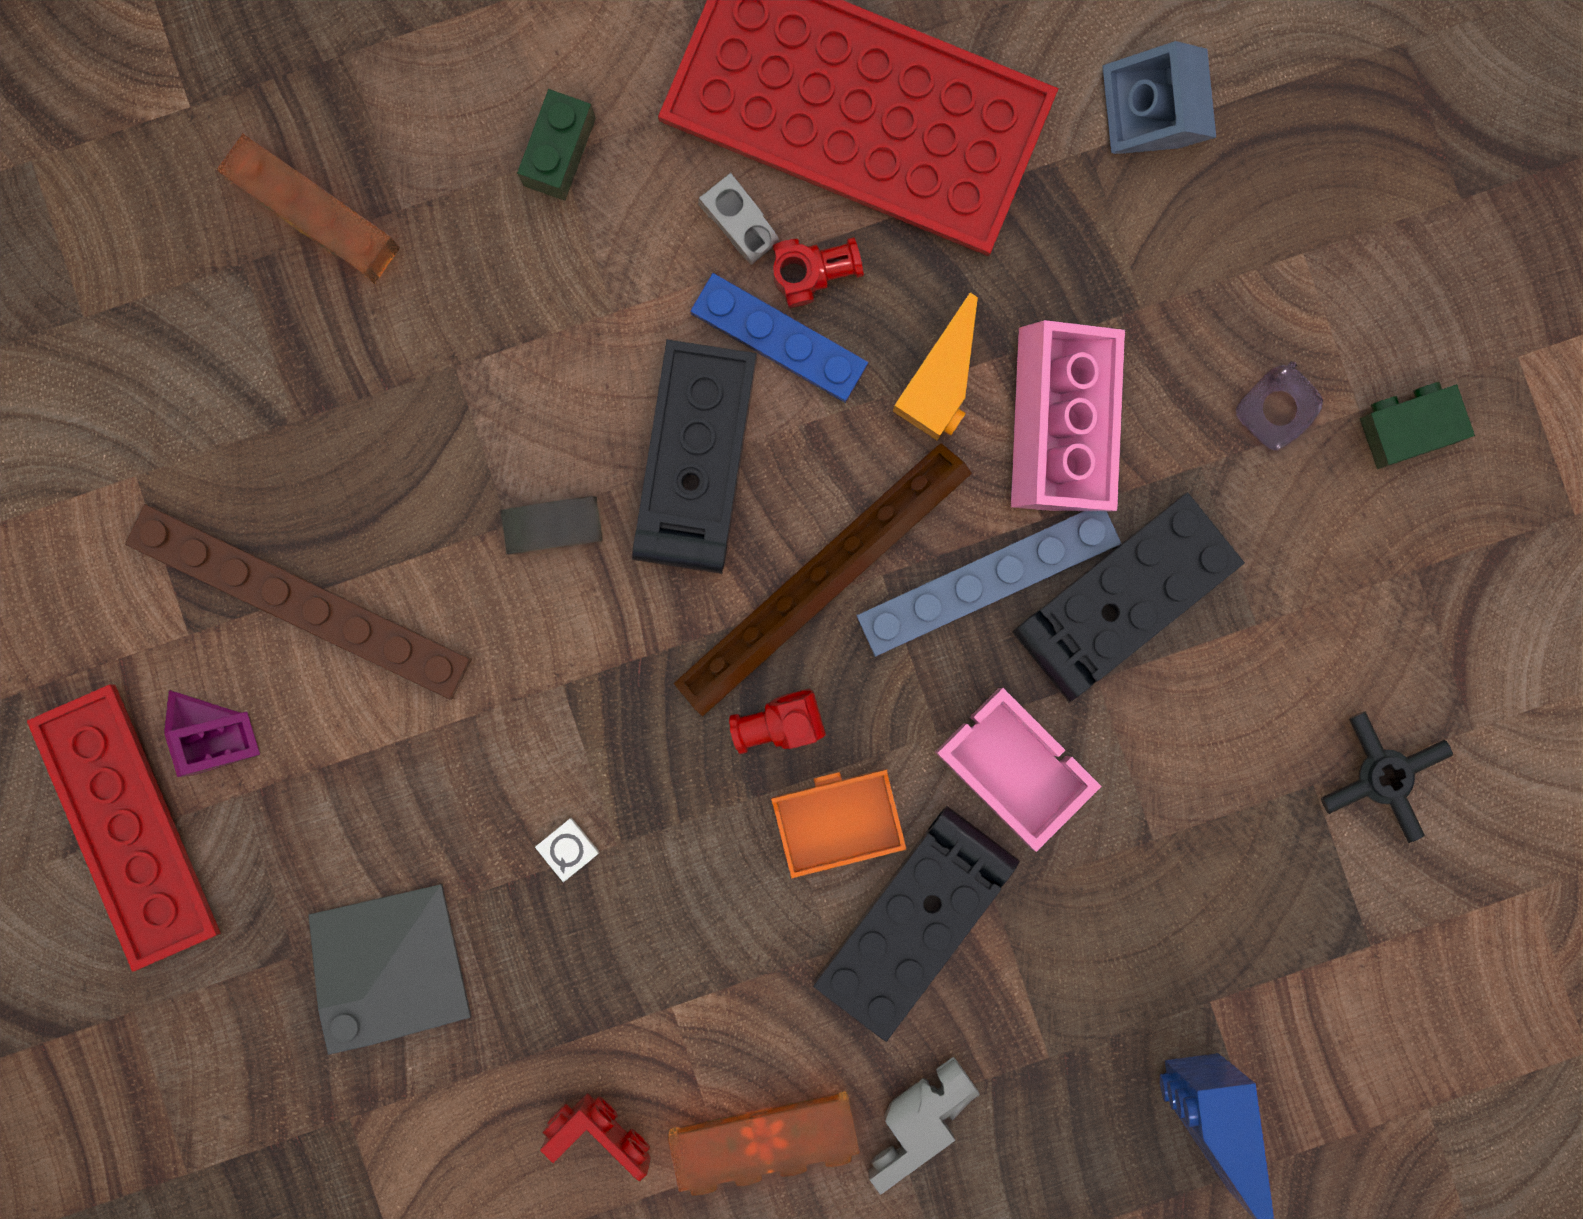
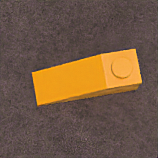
M969 293L893 408L894 413L936 441L943 431L951 436L966 414L959 408L966 396L978 299L972 293Z

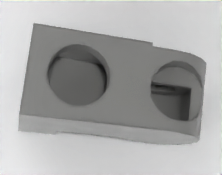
M732 173L728 174L699 197L698 205L709 218H712L750 264L756 262L770 251L774 244L780 242L775 231L763 217L764 214Z

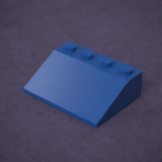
M1219 1053L1165 1060L1166 1073L1160 1074V1087L1164 1102H1170L1171 1109L1176 1112L1227 1190L1253 1219H1274L1256 1083Z

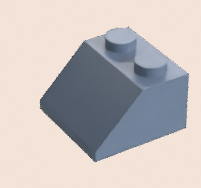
M1174 41L1103 65L1111 153L1123 154L1178 149L1216 138L1208 50L1206 48Z

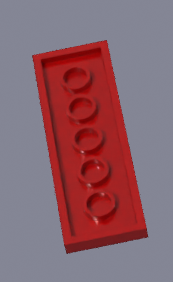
M109 684L27 720V724L132 972L221 934L116 684Z

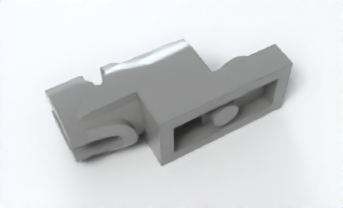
M954 1057L936 1069L941 1081L940 1088L930 1085L927 1079L922 1078L889 1104L884 1114L885 1122L902 1146L897 1150L894 1146H890L881 1151L871 1161L874 1167L868 1170L869 1179L880 1195L955 1141L954 1135L944 1120L950 1117L953 1121L973 1099L980 1095L973 1082Z

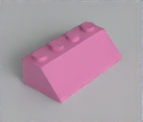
M1046 320L1019 328L1011 507L1048 511H1117L1125 330Z

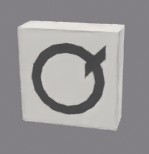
M572 818L567 820L535 847L563 882L600 853Z

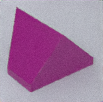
M169 690L164 735L177 777L198 775L260 755L247 712L240 713Z

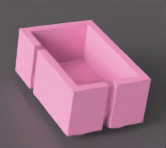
M998 688L970 716L976 724L971 728L968 724L963 723L935 753L1030 849L1037 852L1102 786L1073 757L1065 756L1059 762L1054 756L1059 757L1065 749L1004 688Z

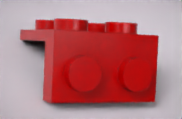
M586 1093L573 1108L565 1103L547 1122L548 1126L542 1132L546 1138L540 1151L552 1163L586 1130L638 1181H641L647 1175L651 1157L647 1153L650 1149L649 1144L634 1129L626 1132L615 1121L618 1117L616 1111L600 1096L594 1100Z

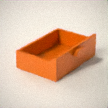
M886 769L846 779L841 778L840 772L813 778L814 787L771 798L791 878L906 850Z

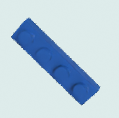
M712 273L690 311L691 315L844 403L847 402L868 365L866 360Z

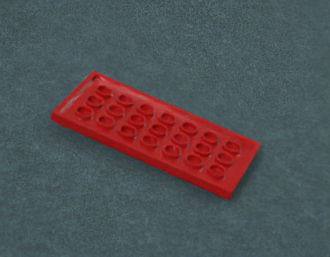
M707 0L658 115L659 122L971 250L990 256L1059 88L844 0Z

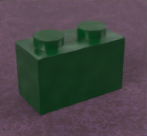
M548 89L517 172L523 186L564 201L566 200L596 119L590 103Z
M1439 381L1413 390L1415 398L1399 403L1397 396H1393L1371 404L1373 413L1360 418V422L1377 470L1475 436L1457 384L1442 389Z

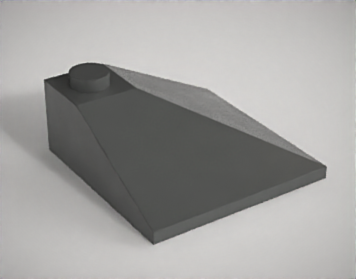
M443 884L309 914L317 1004L328 1055L378 1044L472 1017Z

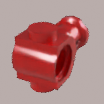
M855 237L847 239V243L824 250H820L817 244L809 247L800 244L799 239H789L773 245L775 254L773 265L774 284L777 290L785 296L789 308L812 303L815 291L827 288L829 280L853 274L856 278L864 276ZM789 264H798L805 269L806 276L798 283H789L782 278V269Z
M810 688L775 698L765 705V711L744 717L734 714L729 717L731 737L739 754L747 753L749 747L772 741L776 747L781 746L783 749H792L816 743L826 735L814 692Z

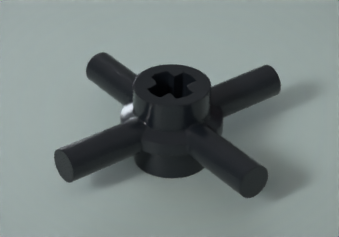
M1366 711L1350 717L1349 721L1367 757L1361 764L1359 780L1321 797L1325 810L1328 814H1331L1360 799L1368 797L1377 803L1390 804L1408 843L1421 839L1425 834L1407 796L1413 789L1415 773L1453 756L1450 745L1446 740H1442L1406 757L1400 752L1383 749ZM1382 768L1393 770L1394 777L1389 778L1391 786L1380 784L1379 777L1385 775Z

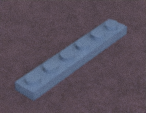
M1083 511L856 615L876 657L1122 543L1107 511Z

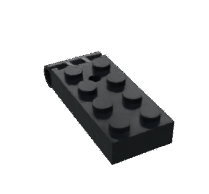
M666 340L632 560L712 573H723L755 376L757 353ZM690 475L696 476L700 480L699 486L692 491L686 490L683 487L684 479Z
M1187 492L1020 624L1012 633L1070 703L1234 573L1245 562ZM1105 605H1109L1115 610V618L1112 622L1106 621L1102 616V608Z
M946 806L815 978L813 987L887 1042L1001 891V887L1011 877L1020 860L950 807ZM930 895L940 898L939 907L933 911L927 910L923 906L925 898Z

